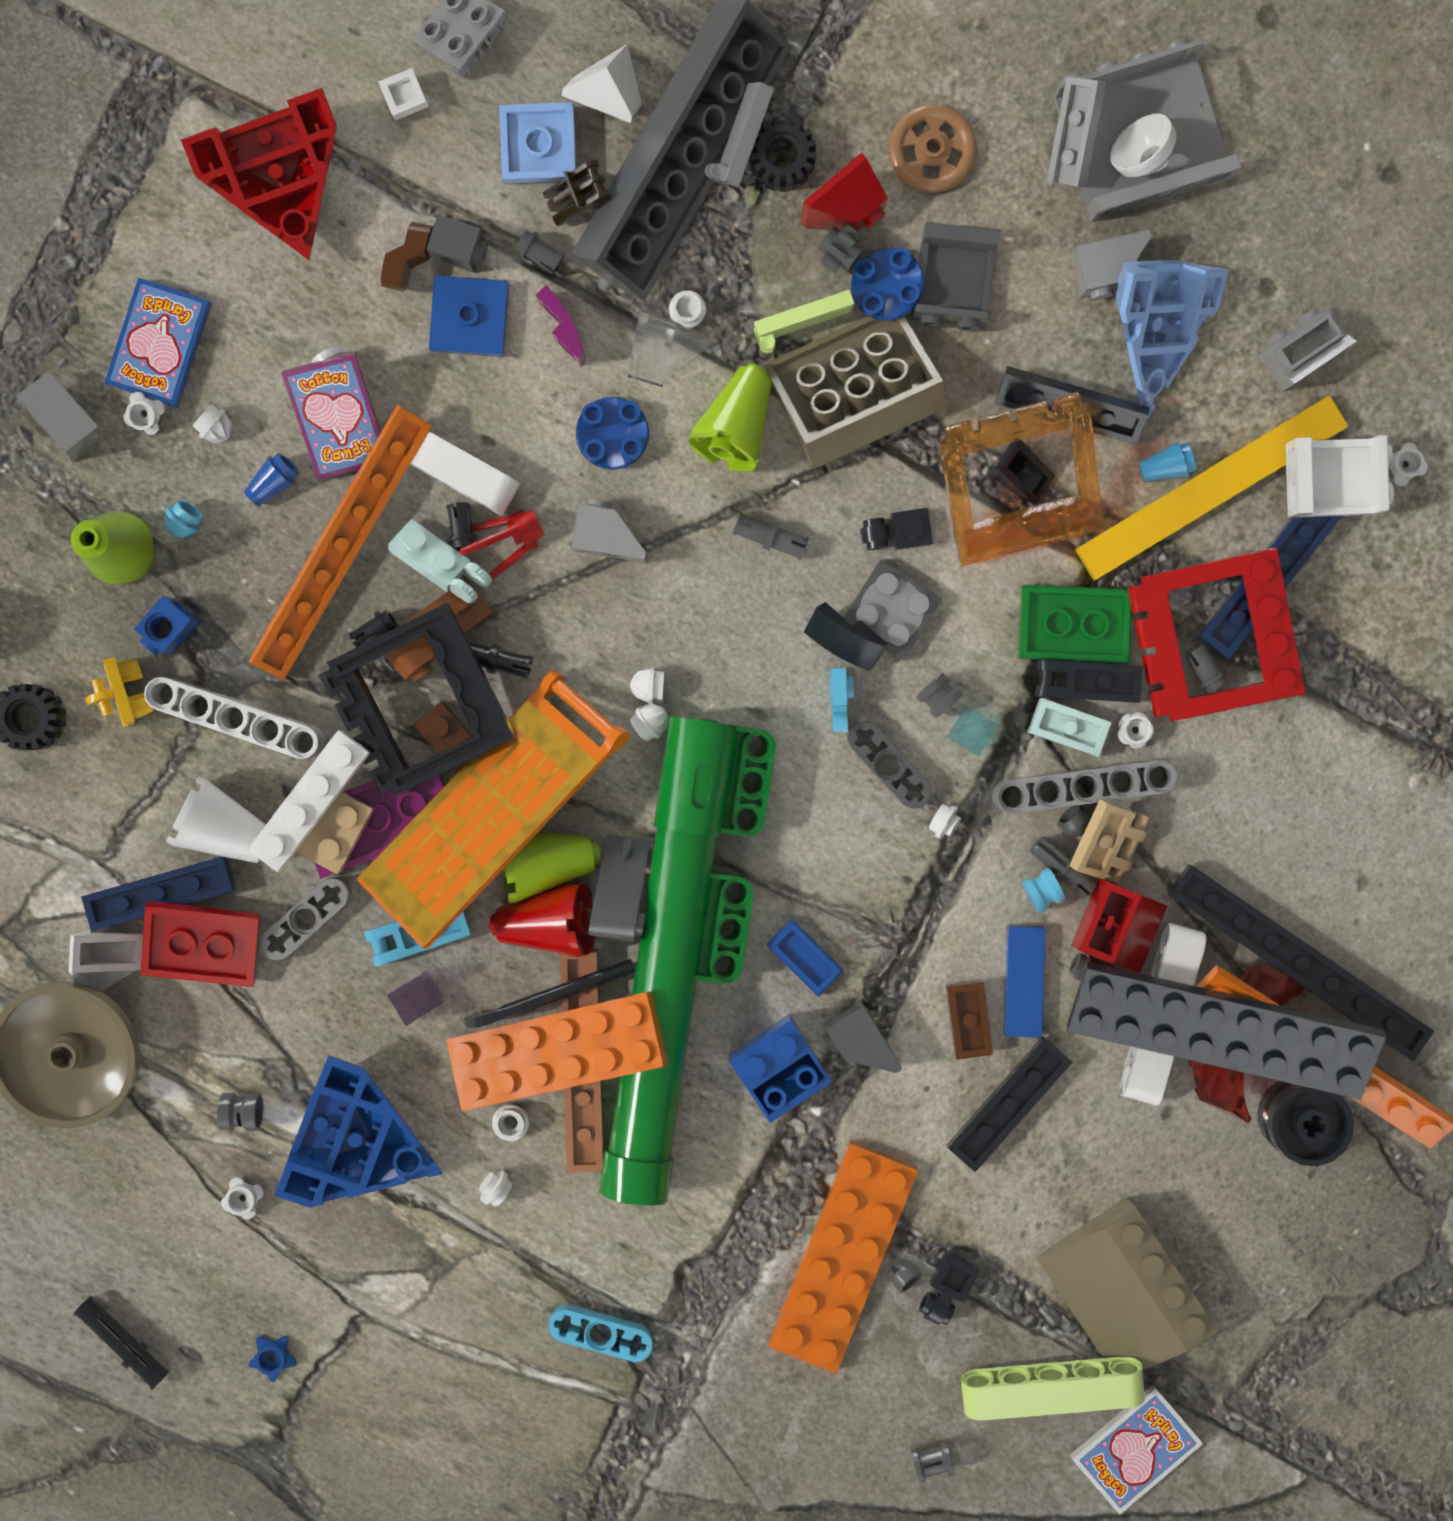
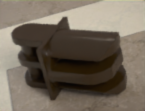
M597 159L587 161L571 172H563L565 176L563 180L542 192L544 198L549 199L547 202L549 211L558 212L552 216L555 225L561 226L589 208L597 209L601 203L612 196L610 190H605L603 183L606 180L604 175H599L597 170L599 162Z

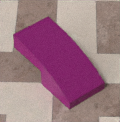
M545 285L536 294V298L539 304L559 323L552 331L553 337L568 354L582 365L586 358L575 325L563 304L550 288Z

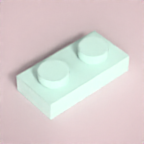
M1039 698L1027 733L1099 757L1111 722L1050 700Z

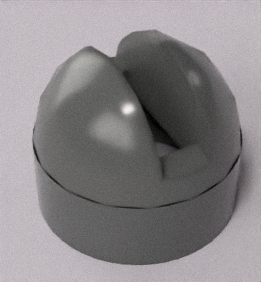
M1075 805L1062 814L1057 825L1069 836L1080 837L1083 835L1080 830L1083 827L1087 828L1090 818L1080 805Z
M905 1259L896 1262L899 1269L894 1266L890 1269V1279L900 1293L910 1289L922 1276V1272L917 1266Z

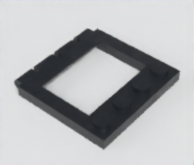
M445 603L328 661L327 664L330 669L319 674L330 698L341 693L345 697V700L334 706L347 732L360 726L363 733L352 739L371 752L363 762L364 765L377 760L379 766L368 771L380 795L392 789L396 796L516 737L449 603ZM425 636L475 736L409 768L359 668Z

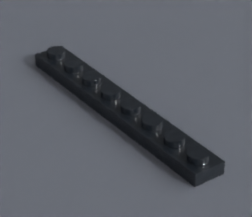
M1188 864L1168 892L1169 896L1355 1023L1383 1029L1386 1035L1384 1043L1406 1058L1414 1061L1434 1033V1030L1193 865Z

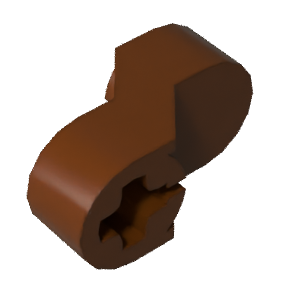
M416 222L410 223L404 245L385 254L381 271L382 287L402 292L406 290L411 269L430 260L431 256L426 249L434 228L433 226Z

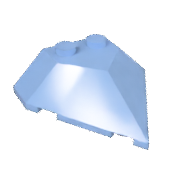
M1175 260L1123 262L1122 271L1118 278L1115 301L1123 324L1139 403L1150 407L1149 417L1156 407L1153 404L1155 396L1161 392L1163 387L1168 388L1200 339L1196 332L1206 317L1213 318L1219 309L1229 272L1228 269Z

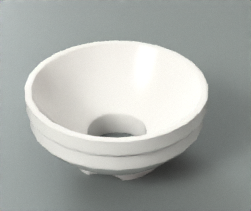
M1150 114L1130 124L1122 131L1112 146L1110 160L1114 168L1126 177H1147L1151 173L1163 170L1169 163V157L1176 143V131L1172 122L1165 115Z

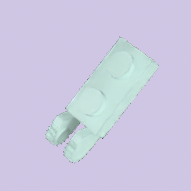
M413 519L388 544V550L393 555L444 591L452 592L469 604H472L478 596L470 585H467L460 579L461 576L465 575L474 583L484 588L492 581L490 575L484 569H481L476 563L470 562L467 557L461 555L457 550Z

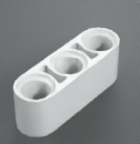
M428 432L410 463L418 470L500 516L504 515L520 486V483L431 432Z

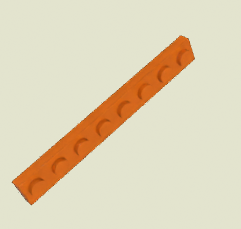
M399 405L395 407L250 657L249 662L252 665L283 681L285 680L432 425Z
M1218 965L1196 985L1205 989L1279 1005ZM1377 1067L1373 1069L1362 1099L1352 1098L1430 1149L1453 1130V1116Z

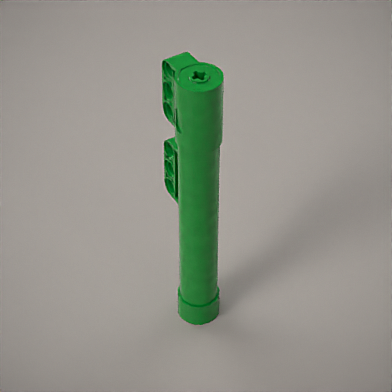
M670 716L653 826L657 830L644 911L645 920L642 936L640 937L632 995L652 991L669 1065L620 1076L610 1145L605 1147L599 1193L602 1196L614 1201L641 1206H655L667 1203L674 1161L671 1150L697 981L722 984L732 983L739 978L743 969L754 897L753 887L748 880L738 875L713 870L718 837H722V834L745 837L754 836L764 826L776 750L773 736L764 730L721 724L719 721L693 717L688 719ZM757 735L762 741V749L757 755L753 756L748 750V743L752 737ZM752 772L757 778V783L752 791L746 792L743 787V779L748 773ZM748 809L751 813V821L747 827L740 828L737 823L738 814L742 810ZM738 882L740 885L739 896L734 900L728 901L726 897L727 888L730 884ZM728 919H733L735 922L733 933L727 937H722V924ZM722 956H728L730 960L729 967L726 971L717 973L715 970L716 961Z

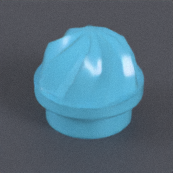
M177 500L175 505H169L164 517L166 529L172 536L178 538H188L197 533L201 528L200 521L203 519L202 513L195 506L184 500Z

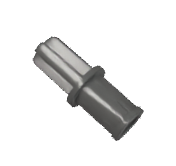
M1044 836L1034 842L1030 849L1031 854L1049 868L1056 879L1060 878L1081 899L1088 896L1087 890L1092 893L1098 881L1090 875L1077 872L1069 866L1073 855L1067 856Z

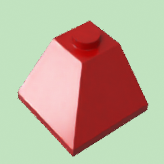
M862 152L803 202L801 224L805 228L831 230L836 226L843 231L847 224H849L856 231H859L865 225L868 229L872 228L885 216L883 210L886 207L888 197Z

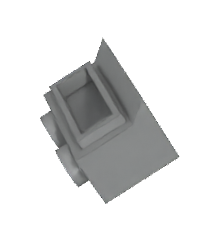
M1316 307L1296 320L1300 326L1296 330L1288 334L1284 328L1265 341L1269 348L1259 354V357L1282 391L1296 384L1357 342L1346 333L1330 307L1321 313L1318 312Z

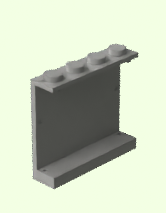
M1181 39L1168 45L1167 50L1154 53L1153 50H1145L1134 55L1131 61L1118 64L1117 61H1110L1097 67L1096 72L1083 75L1082 72H1075L1067 75L1106 82L1089 168V180L1086 187H1081L1091 222L1232 179L1241 169L1237 153L1230 156L1226 154L1196 56L1204 44L1202 39L1189 42L1188 39ZM1066 76L1061 79L1053 94L1058 115L1060 113ZM1150 114H1162L1168 117L1176 131V143L1166 167L1160 172L1151 173L1147 177H1126L1118 172L1111 163L1110 152L1122 131L1136 120Z

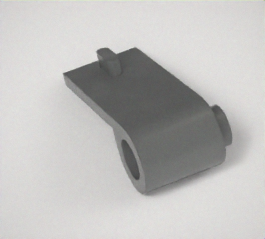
M607 834L588 935L633 942L634 935L642 936L645 914L638 913L650 846L649 840Z

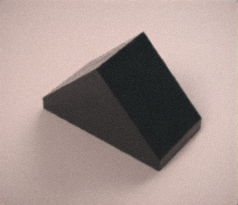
M1015 436L1007 444L987 476L1028 503L1036 506L1054 479L1055 474L1020 438Z

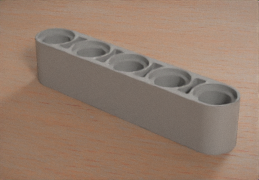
M1147 760L1006 779L995 785L992 791V801L999 810L1016 814L1098 803L1100 799L1113 801L1164 794L1175 787L1178 774L1175 767L1167 761ZM1158 766L1164 772V780L1162 784L1155 787L1149 780V774L1154 767ZM1122 771L1128 778V785L1123 791L1118 792L1113 787L1112 781L1114 775ZM1086 776L1091 781L1092 789L1087 796L1081 797L1076 791V783L1078 779ZM1050 781L1055 786V795L1050 801L1044 802L1039 796V788L1044 782ZM1014 786L1019 792V800L1014 806L1008 807L1003 803L1002 793L1007 787Z

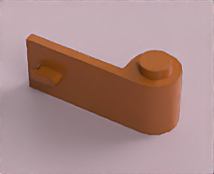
M465 578L463 581L467 585H470V587H472L474 591H476L474 587L470 584V582ZM448 591L405 623L445 603H449L466 634L491 616L493 611L477 591L478 597L472 604L463 601V599ZM425 636L385 655L405 681L413 679L417 683L433 670L430 664L435 656Z

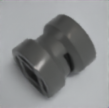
M235 1093L221 1094L217 1109V1122L220 1130H233L235 1127H244L247 1131H258L260 1129L263 1119V1098L260 1093H249L245 1097H238Z

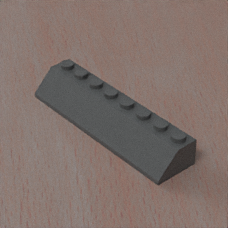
M749 0L716 1L608 190H610L612 196L598 206L571 253L595 274L640 300H646L714 182L706 176L705 168L710 163H720L748 83L762 82L769 86L791 48V44Z

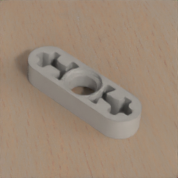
M332 877L319 883L263 934L260 941L263 954L271 960H282L292 955L350 902L352 891L348 882L339 877ZM327 886L330 888L338 886L341 889V892L338 894L341 901L333 900L323 907L324 910L328 911V914L325 916L322 908L312 902V898L315 897L318 903L328 896ZM302 908L312 910L316 916L315 925L311 929H304L297 922V914ZM291 929L294 933L301 936L299 940L296 935L288 938L283 944L286 948L285 951L283 949L275 951L272 948L275 942L272 938L273 935L279 937Z

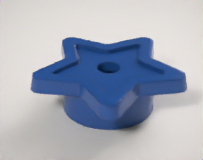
M262 1336L256 1338L258 1353L249 1362V1367L257 1368L261 1373L267 1375L271 1382L276 1381L281 1369L296 1365V1359L287 1352V1336H282L275 1341ZM270 1354H274L276 1359H270Z

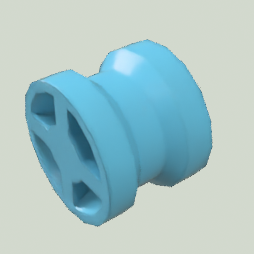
M1049 868L1042 870L1040 876L1035 879L1027 878L1022 881L1029 900L1039 914L1046 911L1047 905L1053 902L1061 903L1066 900L1057 879Z

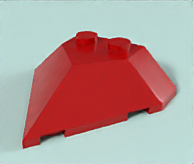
M323 88L287 100L288 108L223 132L214 127L181 139L196 178L310 261L337 130V124Z

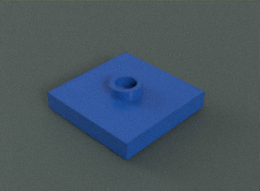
M434 276L429 339L430 352L504 357L509 293L508 281Z

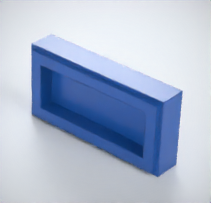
M792 918L766 943L818 997L844 972Z

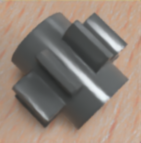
M847 224L843 231L834 226L818 248L825 254L822 257L821 263L833 273H836L840 267L848 272L858 261L865 249L858 244L862 234L849 224Z

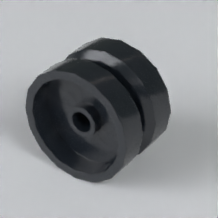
M1276 1081L1265 1091L1259 1102L1257 1120L1262 1135L1273 1148L1300 1165L1318 1167L1333 1162L1346 1151L1353 1137L1354 1120L1350 1107L1338 1094Z

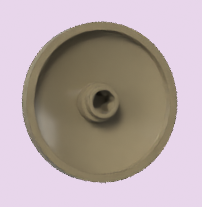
M67 981L49 982L22 993L1 1012L0 1092L8 1103L25 1117L50 1127H82L95 1123L109 1115L131 1092L140 1067L138 1038L126 1013L106 994L80 983Z

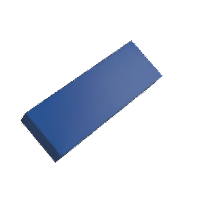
M1007 925L1004 1005L1005 1037L1042 1038L1046 930L1044 926Z

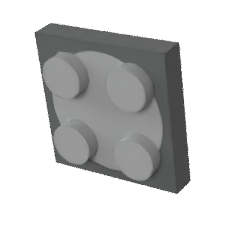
M880 559L845 614L844 619L851 625L862 620L888 643L884 649L885 651L904 661L943 598Z

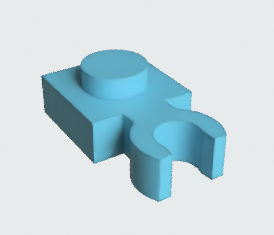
M846 668L830 669L832 732H848L847 698H854L853 676L846 675Z

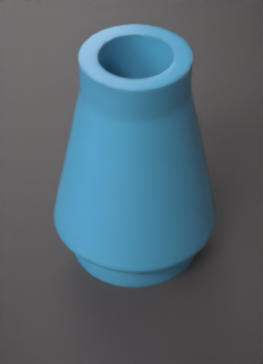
M1177 442L1155 455L1138 462L1144 483L1154 480L1186 478L1188 473L1196 471V463L1189 443L1180 445Z

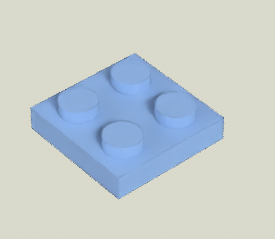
M573 102L499 105L501 170L504 184L559 182L565 178L563 172H571L577 168Z

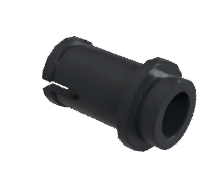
M457 502V507H454L453 503L446 506L451 532L448 543L452 544L453 549L457 551L478 540L477 535L473 534L470 503Z
M388 610L382 613L376 611L373 619L349 633L350 639L356 640L352 642L356 648L398 627L396 620Z

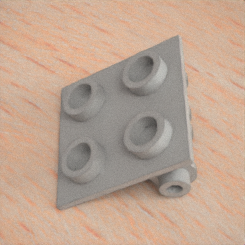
M443 0L412 42L452 66L450 68L451 71L462 79L465 74L470 75L472 73L471 70L479 61L475 54L481 58L485 56L481 45L490 49L492 46L490 42L493 43L500 32L504 31V23L507 20L504 16L506 11L488 0Z

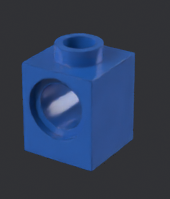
M162 596L134 630L143 637L140 643L153 654L158 655L161 652L162 654L174 655L199 626L201 621L174 598ZM169 619L172 624V631L168 637L163 638L159 633V626L163 620Z

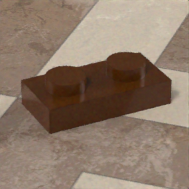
M443 701L438 703L414 724V727L437 754L473 737ZM468 761L451 768L452 772L456 775Z
M979 980L945 985L956 1060L993 1055L984 982Z

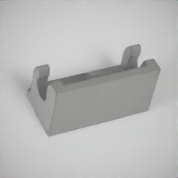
M49 371L16 395L27 412L72 462L99 440L100 436L97 434L100 430L99 427Z

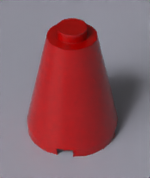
M574 883L534 895L517 903L499 906L495 914H492L490 917L491 934L496 936L500 943L574 957L586 956L592 952L595 943V936L588 935L590 926L588 909L593 908L591 891L584 883Z

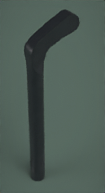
M630 958L504 1004L496 1010L486 1013L476 1012L463 1019L467 1028H478L499 1020L509 1019L635 973V968Z

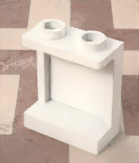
M1378 435L1370 439L1312 441V437L1295 438L1285 444L1288 518L1377 515L1389 510V505L1392 504L1394 498L1393 484L1389 482L1388 467L1392 464L1393 452L1392 447L1387 445V435Z

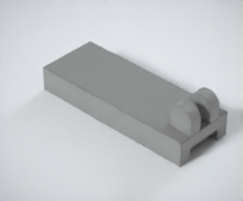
M1066 76L1048 171V182L1086 187L1089 180V168L1106 82Z
M762 82L748 83L720 163H710L705 168V174L708 178L729 187L730 184L739 187L774 91L773 87Z

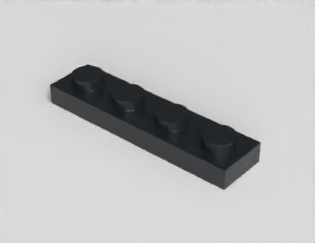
M1007 366L995 399L996 405L1134 445L1137 444L1149 417L1150 409L1148 406Z
M1042 1036L947 1143V1148L976 1172L1073 1062Z

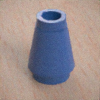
M277 453L274 457L268 456L248 487L244 490V493L250 501L260 507L264 502L294 485L299 471L281 453Z

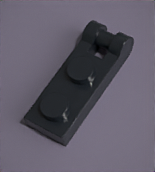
M1037 660V671H1040V684L1036 685L1035 697L1140 703L1142 666ZM1055 672L1065 673L1064 687L1054 686Z

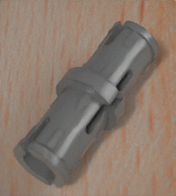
M740 512L733 530L734 535L763 544V549L770 551V548L797 557L800 560L809 541L808 537L779 528V523L772 521V524L745 515Z

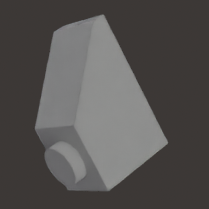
M1150 230L1076 246L1070 257L1079 298L1091 296L1092 301H1097L1113 296V291L1118 288V278L1122 271L1123 262L1136 261L1151 238Z
M589 499L588 505L578 504L571 547L574 552L647 563L648 556L617 511L610 509V503Z

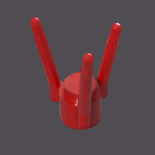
M520 510L508 516L472 524L473 532L508 524V529L461 548L460 554H469L511 536L516 545L523 542V546L489 573L491 580L495 579L528 551L539 547L537 539L545 535L533 510L525 513Z

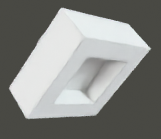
M413 68L378 81L395 121L429 107Z

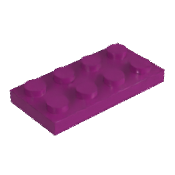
M439 774L396 796L392 789L380 795L373 781L344 791L372 806L375 810L343 870L377 858L445 787L442 775ZM315 863L320 879L335 874Z

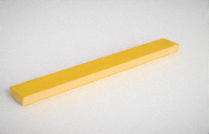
M1329 395L1075 549L1091 578L1095 581L1286 465V443L1295 438L1312 437V441L1327 440L1349 426Z

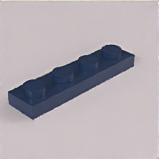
M221 856L81 896L92 932L144 917L145 905L148 901L187 905L236 891L228 859Z

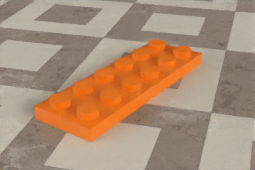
M652 991L446 1039L461 1111L669 1065Z
M849 1140L768 1341V1347L837 1374L917 1176V1167Z

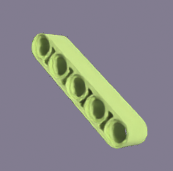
M1123 1356L969 1370L961 1376L964 1413L973 1420L982 1421L1138 1407L1145 1401L1142 1363L1133 1357Z

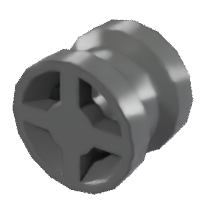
M942 672L916 695V698L920 702H926L930 707V714L936 719L963 694L959 689H954L948 684V677Z

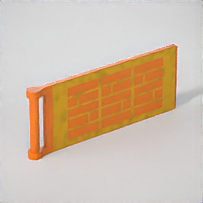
M557 670L548 672L539 688L509 718L508 721L516 737L470 759L357 879L424 949H428L597 769L614 752L622 749L630 739V734L623 727L613 725L567 685L565 677ZM553 694H557L606 737L604 743L599 747L546 699Z

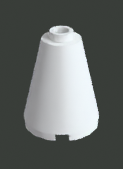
M198 776L195 782L201 788L199 792L193 789L190 790L172 827L174 830L179 831L176 839L168 836L166 843L174 847L258 863L259 858L247 849L266 824L207 779Z

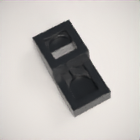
M826 602L816 607L804 630L806 635L824 649L868 671L875 667L888 644L862 620L851 625Z

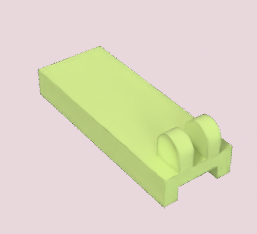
M850 290L755 321V328L753 330L761 351L764 354H771L775 349V338L851 313L854 302Z

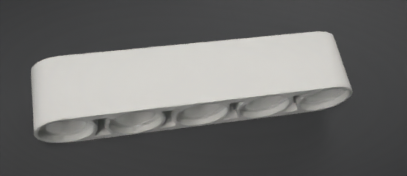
M158 677L148 682L145 687V700L155 710L294 758L311 759L318 757L326 746L325 735L315 726L178 679ZM168 684L172 688L173 697L169 703L165 704L160 698V691L162 687ZM201 696L208 703V710L203 716L198 715L195 711V702ZM235 708L239 709L243 715V722L238 728H234L229 721V715ZM270 720L274 721L278 726V734L273 740L267 739L264 734V726ZM304 732L309 733L313 738V747L306 753L300 749L298 744L299 737Z
M1167 923L1160 938L1150 976L1194 986L1205 950V932ZM1130 1046L1120 1081V1096L1158 1106L1165 1092L1174 1056Z

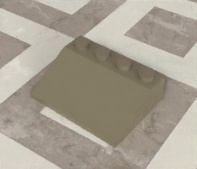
M866 316L763 364L764 369L772 380V387L812 469L818 468L947 408L943 380L905 316L889 321L876 320Z
M1127 1197L1036 1257L1103 1358L1133 1357L1142 1363L1144 1370L1190 1351L1218 1332L1137 1208Z

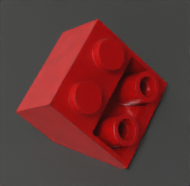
M1098 878V884L1092 892L1071 946L1113 965L1141 973L1168 906Z

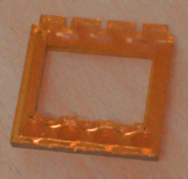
M1079 392L1053 398L1051 400L1052 411L1049 412L1045 401L1015 408L1016 420L1011 421L1008 410L977 418L979 430L974 431L971 420L944 426L946 438L940 439L938 442L957 555L961 566L1104 530L1091 411L1086 402L1082 403ZM1070 428L1078 496L973 522L963 455Z

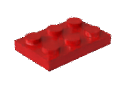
M148 901L144 912L140 976L253 987L256 979L261 913Z

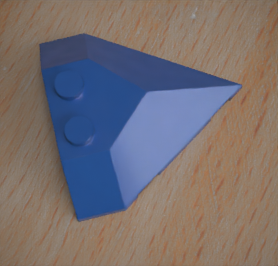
M328 1055L274 1196L312 1208L334 1199L346 1196L351 1198L406 1184L409 1180L441 1175L443 1172L366 1069Z

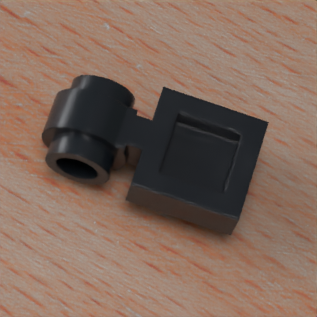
M928 507L891 513V526L885 524L884 518L862 521L863 528L860 529L862 544H866L867 551L888 548V540H891V538L894 540L895 551L931 546L933 544Z
M946 1250L929 1281L931 1287L939 1290V1292H926L919 1306V1312L924 1314V1318L936 1325L941 1323L947 1325L955 1311V1305L951 1303V1299L954 1298L962 1303L965 1302L981 1271L979 1267Z

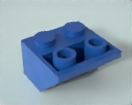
M790 1014L729 1053V1063L769 1123L832 1083L811 1045Z

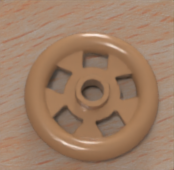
M928 104L912 109L898 121L890 136L889 157L895 173L907 186L919 192L933 194L953 189L969 175L976 160L977 143L971 125L959 112L944 105ZM925 121L930 130L923 132L917 137L912 128L918 123ZM944 123L949 124L956 130L957 133L952 139H949L944 132L939 130ZM930 142H935L939 145L940 150L937 153H931L926 145ZM914 146L917 160L907 163L903 148ZM951 149L962 153L957 166L946 162L950 157ZM923 167H938L939 178L923 177Z

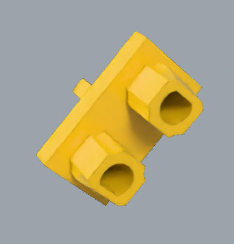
M115 657L105 659L103 665L111 690H106L102 678L92 680L95 694L85 697L86 704H98L102 716L113 714L110 700L114 699L123 728L134 725L135 719L142 718L153 712V708L145 700L144 693L127 697L124 684L143 679L138 660L132 659L116 662Z

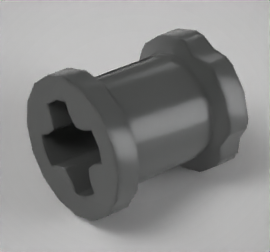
M942 1441L938 1447L918 1451L916 1448L911 1449L919 1483L925 1482L926 1477L946 1472L949 1476L955 1474L946 1441Z

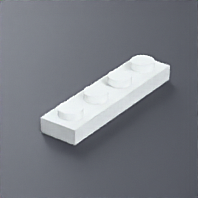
M338 730L247 850L276 872H281L371 752L345 732Z

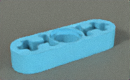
M563 1304L555 1308L549 1320V1332L559 1342L631 1362L645 1360L652 1350V1333L646 1326L570 1304ZM564 1315L571 1317V1324L580 1327L582 1326L583 1319L588 1320L584 1337L578 1336L581 1328L569 1326L568 1331L561 1330V1323L556 1320L562 1321ZM597 1324H604L610 1328L612 1335L607 1341L598 1342L591 1336L590 1330ZM618 1329L623 1330V1339L633 1340L635 1335H639L642 1337L641 1343L646 1346L640 1345L638 1350H632L631 1343L622 1339L620 1340L619 1347L614 1346Z

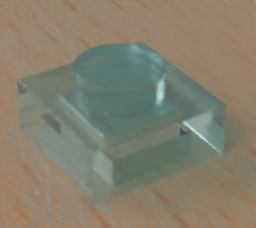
M965 706L946 738L979 757L998 725Z

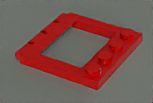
M1276 547L1140 577V585L1127 588L1132 613L1143 611L1148 613V617L1134 620L1140 649L1155 647L1156 651L1141 656L1147 685L1158 683L1163 685V688L1149 691L1154 717L1169 715V719L1172 722L1306 694ZM1243 575L1264 682L1189 697L1167 591Z

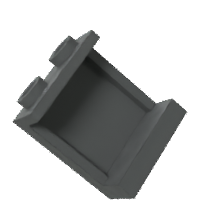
M932 222L925 223L919 255V264L924 274L925 285L923 295L913 309L912 320H921V325L934 328L942 327L943 323L957 324V329L969 332L979 331L980 327H986L990 320V312L988 311L995 250L999 244L1000 230Z

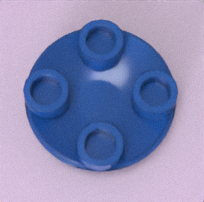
M886 248L874 251L855 263L851 280L853 300L864 314L873 319L889 321L901 318L911 312L916 307V304L919 303L924 291V274L918 261L911 256L907 249Z
M605 397L584 406L576 425V441L583 456L595 466L608 470L622 469L632 465L643 455L649 441V426L645 415L637 403L620 397Z

